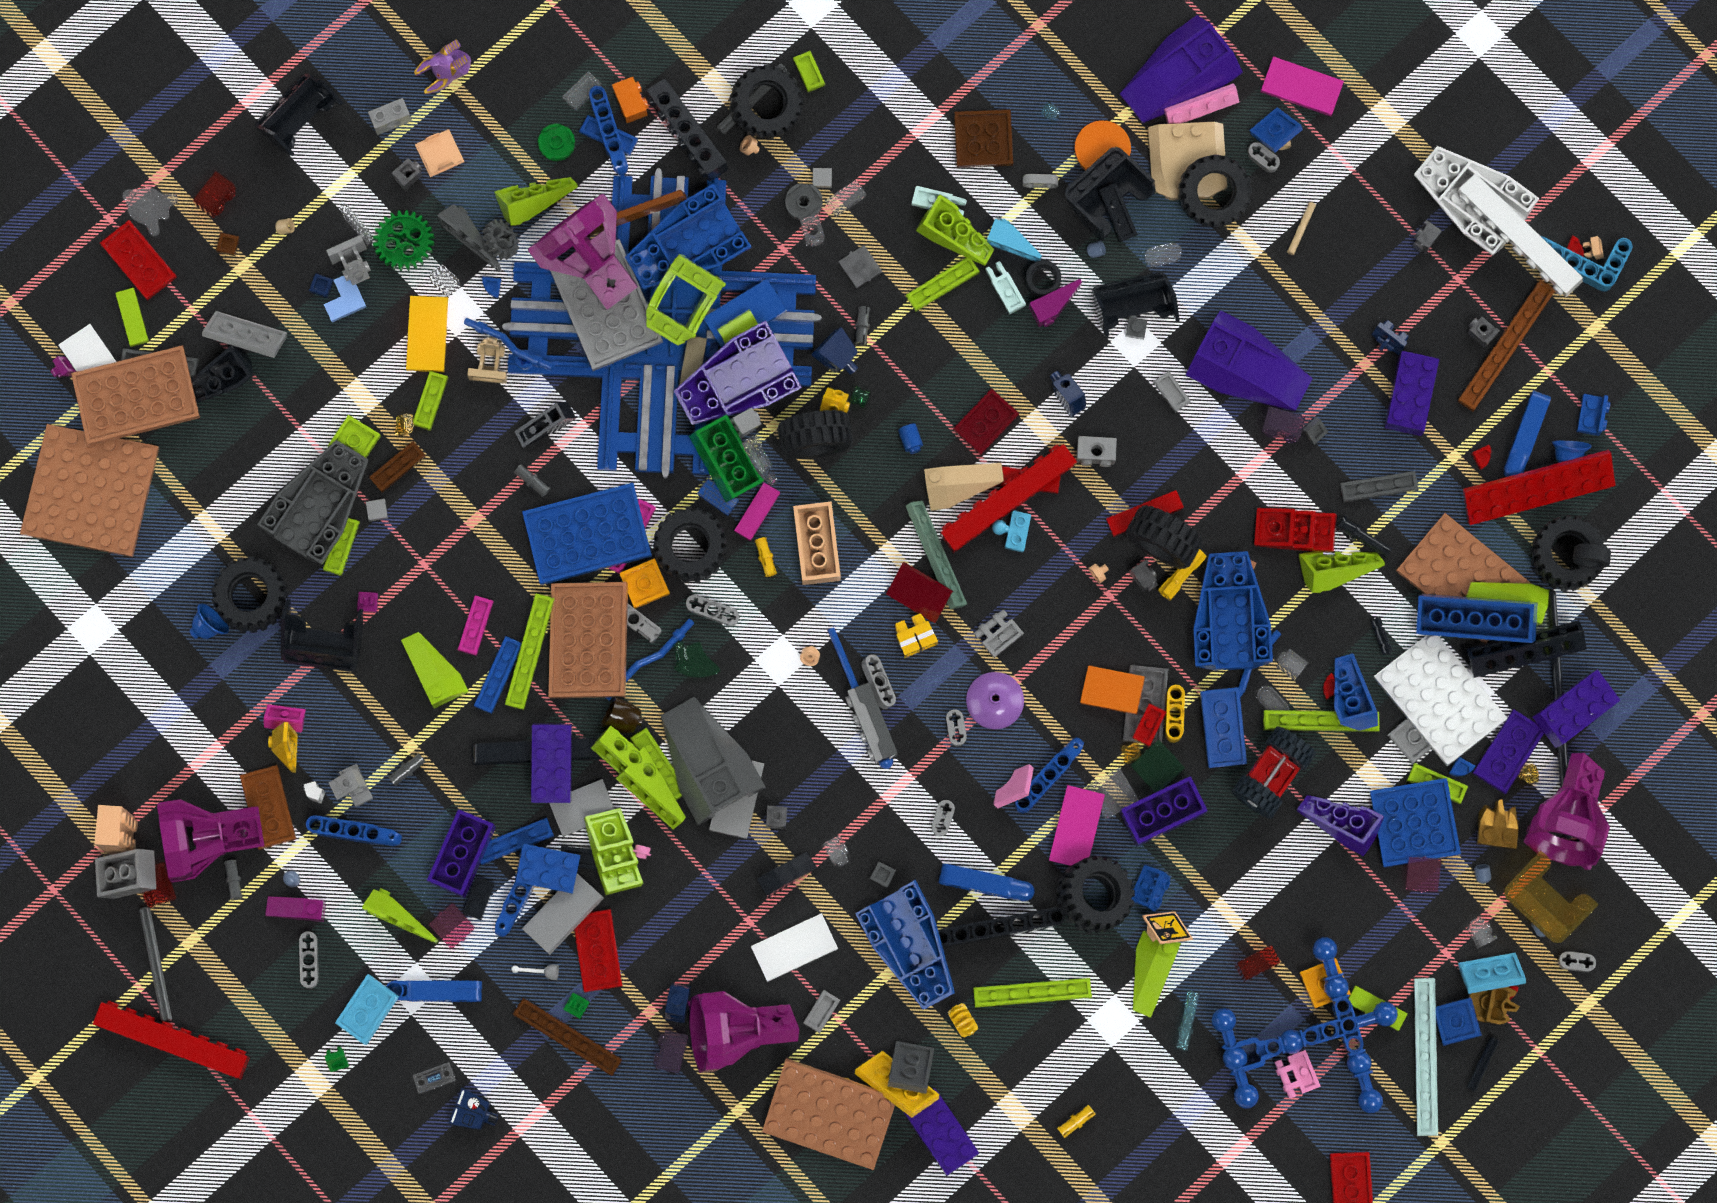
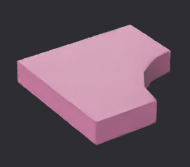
M1030 764L1014 770L1010 780L1003 787L996 790L994 805L997 808L1029 796L1034 769Z

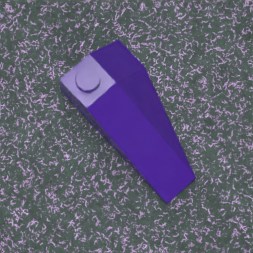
M1309 795L1305 797L1297 808V812L1342 845L1362 856L1366 854L1374 843L1384 819L1383 815L1367 807L1361 806L1358 808L1349 806L1348 803H1333L1328 799Z

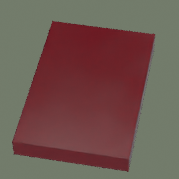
M991 388L953 428V431L977 453L982 455L1020 413Z
M903 562L886 595L936 623L953 591Z

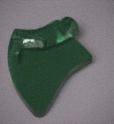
M683 642L674 644L673 647L677 658V664L674 669L677 672L694 678L708 677L720 672V668L706 656L700 642L684 647Z

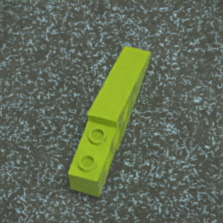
M612 726L607 728L591 749L619 773L616 779L674 830L684 821L686 816L646 748L643 746L638 750L618 730Z

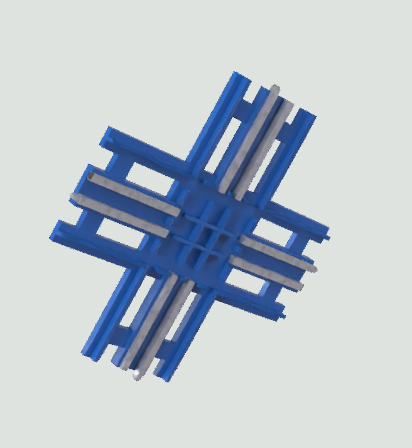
M660 168L656 170L655 176H651L650 195L632 194V176H625L623 174L621 176H614L612 205L617 212L677 190H682L686 194L687 199L689 198V177L662 178ZM715 178V180L710 182L707 180V187L714 184L725 203L726 180H719V178ZM679 204L650 214L648 234ZM630 222L616 226V240L620 239L627 255L629 253ZM514 262L513 281L516 283H532L531 298H512L511 322L503 324L502 327L504 330L510 331V337L529 338L528 350L533 355H539L544 360L555 364V369L550 371L543 367L532 366L530 369L523 370L516 365L515 355L509 354L508 374L602 378L598 470L617 471L618 453H636V472L662 473L664 479H667L669 473H674L675 455L693 456V474L710 475L690 440V435H676L678 398L674 390L678 387V382L681 378L687 340L678 346L661 336L663 343L595 371L592 370L587 357L547 355L548 339L579 340V337L563 300L551 299V284L556 283L550 270L540 268L537 263ZM722 265L707 270L711 274L717 275L726 283L721 291L746 292L768 279L787 309V312L769 322L768 325L779 342L800 385L811 387L812 367L793 366L794 349L813 350L814 322H819L822 319L821 315L814 314V310H796V294L815 295L816 275L722 271ZM636 277L648 305L657 286L643 289ZM683 279L674 280L664 294L657 310L686 326L704 292ZM721 291L706 315L721 307ZM703 320L695 337L707 338L704 364L718 351V346L720 345ZM622 379H640L637 433L619 432ZM715 419L696 423L695 431L714 422Z

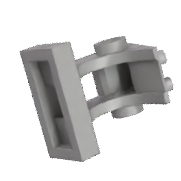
M361 235L326 250L332 264L342 261L345 268L342 271L346 281H351L352 285L370 278L368 274L371 271L367 261L363 262L359 255L360 252L367 249Z
M357 764L340 771L341 776L329 782L337 800L350 794L355 807L373 800L372 794Z

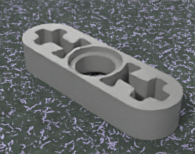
M691 595L686 600V607L691 613L726 626H735L739 622V613L734 608L699 595ZM696 599L698 600V604L702 606L704 605V602H706L707 604L704 607V612H700L702 608L696 606L695 609H693L692 604H690V602H694ZM712 605L718 608V613L714 616L707 613L708 607ZM721 609H725L724 614L730 615V613H734V617L736 619H732L731 622H728V618L723 615L722 619H719L721 615Z
M876 655L867 656L861 663L862 669L871 686L878 706L882 709H888L895 704V694L880 659ZM875 677L882 680V686H878L875 683Z
M307 931L302 933L299 938L300 982L305 988L312 989L319 982L318 938L314 933ZM310 935V938L314 939V942H310V949H314V952H303V949H307V943L303 941ZM306 955L314 956V963L310 966L304 964V957ZM304 968H315V971H311V977L315 978L314 981H311V985L304 981V978H308V971H304Z

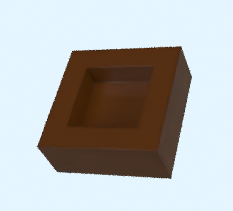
M220 233L216 251L236 256L240 240L239 236Z

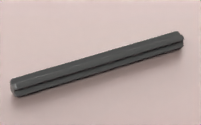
M143 907L139 909L160 1018L162 1021H169L172 1019L151 910L149 907Z

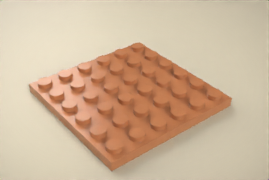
M47 424L20 534L133 557L159 447L120 438L88 446L84 431Z

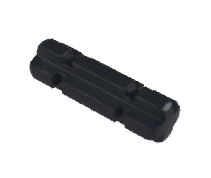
M1375 618L1371 620V625L1375 629L1374 633L1379 646L1381 645V652L1383 655L1390 654L1392 647L1391 644H1388L1389 639L1385 628L1382 627L1381 618Z

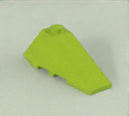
M571 177L548 180L544 185L536 184L535 182L529 183L530 187L519 188L518 185L494 191L504 219L512 226L520 225L530 220L578 188V185Z
M940 194L916 229L918 233L929 240L984 266L994 251L986 239L971 226L968 218L965 219L959 212L957 205Z
M1314 551L1299 554L1304 582L1312 593L1332 590L1385 566V562L1376 552H1353L1352 555L1335 552L1334 555H1323V552Z
M1471 582L1466 597L1538 602L1536 625L1538 626L1543 623L1548 607L1549 590L1525 583Z
M419 632L401 640L434 709L469 692L461 674Z
M381 888L379 891L374 889L363 904L362 909L366 913L437 944V938L390 896V892Z
M1147 931L1142 932L1136 947L1133 1011L1151 1018L1181 945L1180 942L1160 944L1157 939L1152 942Z

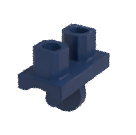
M1386 320L1384 323L1380 322L1372 333L1376 341L1381 344L1378 350L1382 352L1386 348L1390 352L1393 351L1399 355L1406 346L1409 336L1401 331L1398 335L1392 331L1394 325L1389 320Z

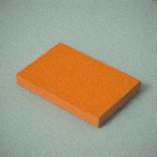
M1088 666L1080 703L1137 715L1145 676Z

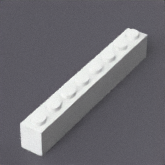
M1476 173L1459 188L1460 199L1465 204L1470 203L1474 207L1472 210L1479 217L1483 216L1487 220L1486 224L1492 230L1496 229L1500 233L1499 236L1505 240V243L1510 242L1514 246L1512 248L1514 252L1519 256L1523 255L1527 259L1526 263L1532 269L1536 268L1540 272V277L1545 282L1550 281L1554 285L1553 289L1560 296L1563 294L1567 297L1583 282V277Z

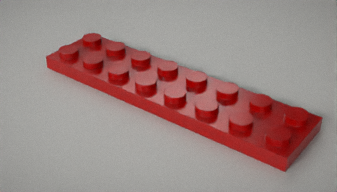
M1609 450L1464 488L1463 495L1467 521L1469 525L1614 487L1616 485L1612 455Z

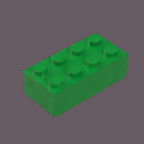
M727 414L689 436L726 503L764 482Z

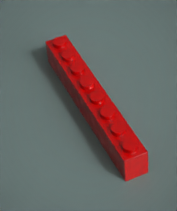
M1058 444L1049 450L1050 454L1046 457H1043V455L1038 457L1034 461L1035 465L1030 468L1026 466L1020 470L1017 478L1013 480L1011 477L1003 483L1004 487L999 491L997 488L987 495L989 498L985 501L979 500L972 505L973 509L968 513L964 511L959 514L956 522L945 524L941 528L943 531L940 533V536L954 553L991 527L995 521L1002 519L1038 493L1042 487L1047 486L1053 479L1074 467L1077 461L1064 444L1060 447Z
M108 1001L107 1004L101 1002L93 1025L237 1079H242L250 1057L245 1056V1051L235 1048L234 1051L227 1049V1044L219 1041L213 1044L209 1042L210 1038L199 1034L197 1038L191 1036V1031L180 1028V1031L173 1029V1024L162 1021L159 1024L154 1022L155 1018L144 1014L143 1017L136 1015L137 1011L126 1007L124 1011L119 1009V1004Z

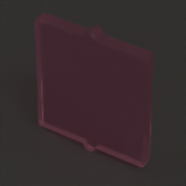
M1426 856L1423 858L1409 857L1406 890L1420 891L1421 893L1424 891L1438 892L1441 859L1427 858Z
M453 903L443 912H439V916L429 924L451 950L461 941H465V937L475 929Z

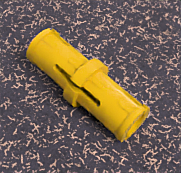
M767 538L756 539L755 543L759 553L758 559L762 563L765 577L776 575L777 571L772 559L774 556L769 550Z
M1087 1105L1076 1115H1071V1118L1057 1129L1066 1138L1077 1128L1083 1127L1082 1125L1096 1114Z

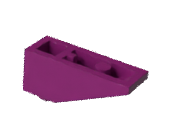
M1081 279L1030 302L1029 309L1038 327L1043 325L1048 327L1055 322L1054 320H1056L1080 289Z
M268 896L265 916L324 922L326 902L324 900Z

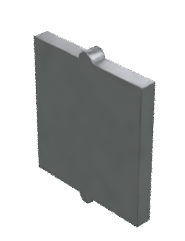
M865 245L854 252L850 251L848 256L838 261L856 289L867 282L870 283L871 279L882 273V270Z

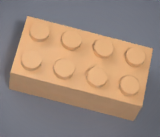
M832 502L793 506L802 585L841 581Z
M98 805L94 844L107 854L112 855L134 850L136 840L133 839V835L137 831L138 821L122 806Z

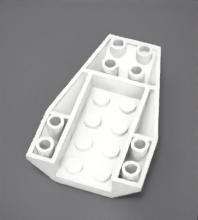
M1437 146L1415 172L1414 176L1458 229L1493 256L1506 244L1505 240L1499 236L1500 233L1496 229L1492 230L1486 224L1487 220L1483 216L1479 217L1472 210L1474 207L1470 203L1465 204L1460 199L1459 188L1476 173L1524 221L1539 198L1510 176Z

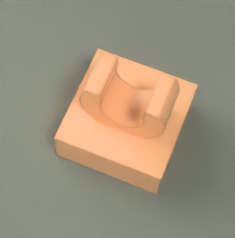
M1598 236L1591 237V243H1583L1584 248L1591 247L1589 253H1584L1585 257L1590 258L1594 256L1596 260L1604 258L1602 242Z

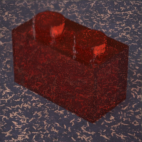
M215 171L193 202L196 207L214 219L216 215L222 213L225 203L233 199L236 194V188L232 182Z
M1272 945L1236 963L1235 967L1243 982H1246L1279 965L1281 962Z

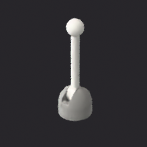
M551 964L545 967V969L519 968L514 965L511 971L513 973L518 971L544 973L548 979L557 980L559 965Z

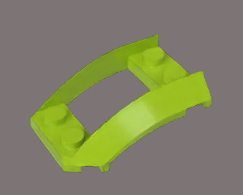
M678 254L657 286L647 306L646 326L678 346L685 343L686 340L695 338L704 317L726 283L717 275L711 274L687 259L685 255ZM676 275L704 292L686 326L657 310Z

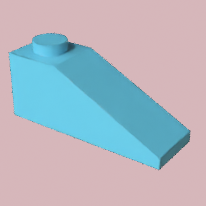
M994 220L987 238V242L991 246L1034 262L1041 261L1042 255L1008 220Z

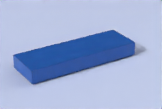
M587 115L579 132L603 144L596 119ZM607 128L604 133L611 134L614 130ZM618 129L624 153L631 156L638 138ZM611 146L615 150L619 149L618 146Z

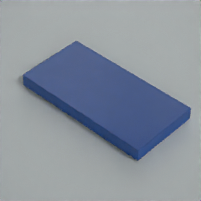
M768 279L704 317L705 324L720 347H723L725 343L717 329L748 309L752 312L758 324L765 320L769 323L787 312L786 307Z
M1239 687L1200 691L1208 768L1247 764Z

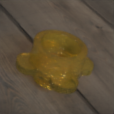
M1133 743V745L1129 746L1124 745L1121 748L1126 764L1142 760L1138 743Z

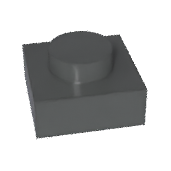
M1129 317L1125 337L1144 340L1148 320Z
M1317 417L1303 428L1307 438L1314 445L1328 433L1321 419Z
M878 862L870 880L888 888L896 870Z

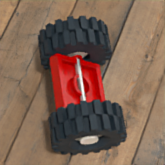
M1276 726L1265 742L1267 748L1247 776L1242 775L1231 791L1244 805H1247L1248 808L1268 819H1272L1281 806L1282 800H1280V797L1299 770H1306L1316 755L1314 749L1308 743H1305L1303 739L1279 726Z

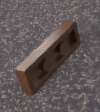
M412 441L369 478L383 493L423 460L426 455Z

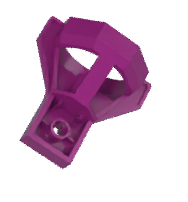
M603 193L576 210L528 249V252L540 268L583 278L607 310L638 287L615 256L617 210ZM603 223L604 231L590 240L587 235ZM572 246L576 250L563 261L557 258ZM608 278L616 280L614 287L606 285Z
M1571 753L1562 788H1559L1556 794L1540 804L1538 813L1533 817L1527 828L1524 843L1540 857L1568 866H1582L1585 870H1591L1592 865H1596L1602 856L1610 826L1597 800L1605 771L1585 753ZM1549 832L1566 834L1580 839V842L1562 839Z
M181 799L157 804L163 850L170 882L195 879L215 859L225 855L226 852L264 846L258 806L215 814ZM186 826L193 827L194 829L192 835L196 849L190 851Z
M724 991L697 994L691 997V1001L688 1002L692 1054L699 1073L715 1072L727 1065H733L751 1049H757L760 1045L798 1041L799 1027L790 1004L758 1008L749 1007Z

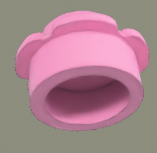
M636 845L635 850H633L638 858L646 859L647 856H651V848Z

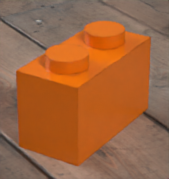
M630 77L612 84L613 92L626 123L647 116L646 109H649L646 98L642 99L640 95L642 89L638 81L635 82L634 78Z

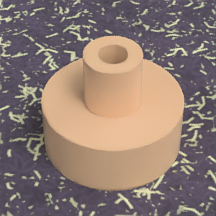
M751 135L746 136L740 144V151L746 155L757 154L760 149L757 146V139Z
M1097 564L1089 567L1091 575L1099 584L1106 580L1104 573L1109 569L1105 564L1101 567Z
M814 646L803 648L800 654L801 662L807 666L816 665L820 658V652Z

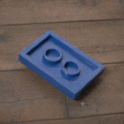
M522 844L515 882L573 894L580 855Z

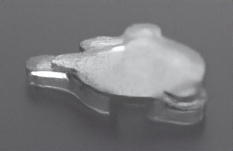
M146 186L138 190L127 189L122 195L131 218L145 225L152 236H157L160 233L158 220H167L169 218V208L178 202L176 194H162L156 189Z
M754 435L746 439V441L742 442V445L755 470L768 484H776L777 479L774 472H769V469L773 466L764 452L759 438Z

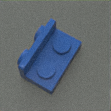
M1583 394L1576 432L1599 436L1602 431L1606 430L1607 420H1604L1605 413H1608L1610 409L1607 395L1598 397Z
M1144 865L1133 889L1135 890V896L1131 900L1156 912L1157 908L1162 904L1165 890L1169 888L1171 877L1161 870Z

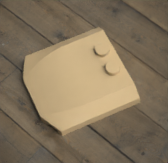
M1222 123L1158 124L1148 127L1151 177L1155 180V194L1163 195L1169 200H1179L1178 185L1182 174L1190 164L1205 156H1225ZM1211 173L1203 177L1197 189L1199 199H1209L1218 192L1226 190L1227 178L1218 173Z

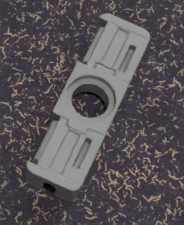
M628 604L627 626L635 632L638 631L639 634L650 640L651 644L654 643L662 632L661 628ZM630 615H638L639 622L637 624H630L628 621Z

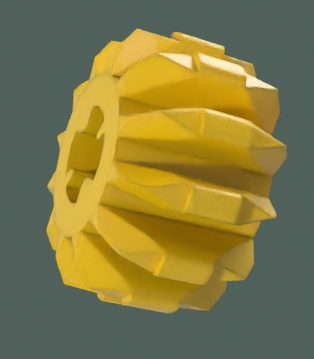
M965 1004L955 1005L948 1011L949 1017L962 1037L970 1036L978 1030V1026Z

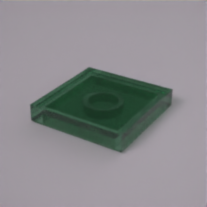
M1159 739L1130 765L1155 793L1162 790L1185 768Z

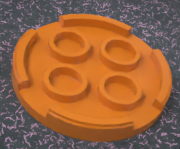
M1095 121L1086 125L1079 132L1074 150L1080 166L1086 171L1112 147H1119L1130 156L1131 143L1127 133L1119 125L1110 121Z

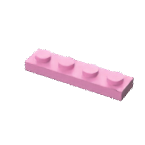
M1233 83L1165 108L1167 124L1185 123L1239 103L1237 89Z

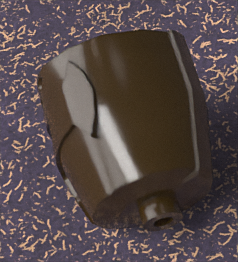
M614 698L604 715L601 727L609 728L612 726L620 733H633L637 725L641 726L643 718H640L642 711L627 701Z

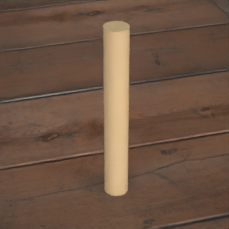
M1309 202L1287 253L1295 254L1316 207L1315 203Z

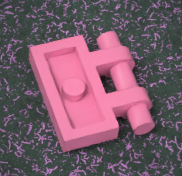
M1306 1050L1287 1057L1290 1065L1285 1067L1282 1060L1274 1062L1277 1068L1275 1071L1278 1076L1280 1075L1284 1085L1282 1088L1284 1092H1287L1289 1099L1296 1097L1294 1089L1299 1087L1301 1094L1321 1087ZM1289 1071L1293 1072L1296 1079L1293 1083L1290 1082L1287 1072Z

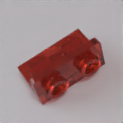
M165 862L155 865L156 889L146 891L143 894L144 902L148 904L150 909L156 905L176 899L172 884L168 878Z

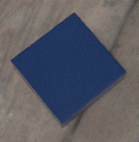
M315 274L309 292L328 298L334 280Z

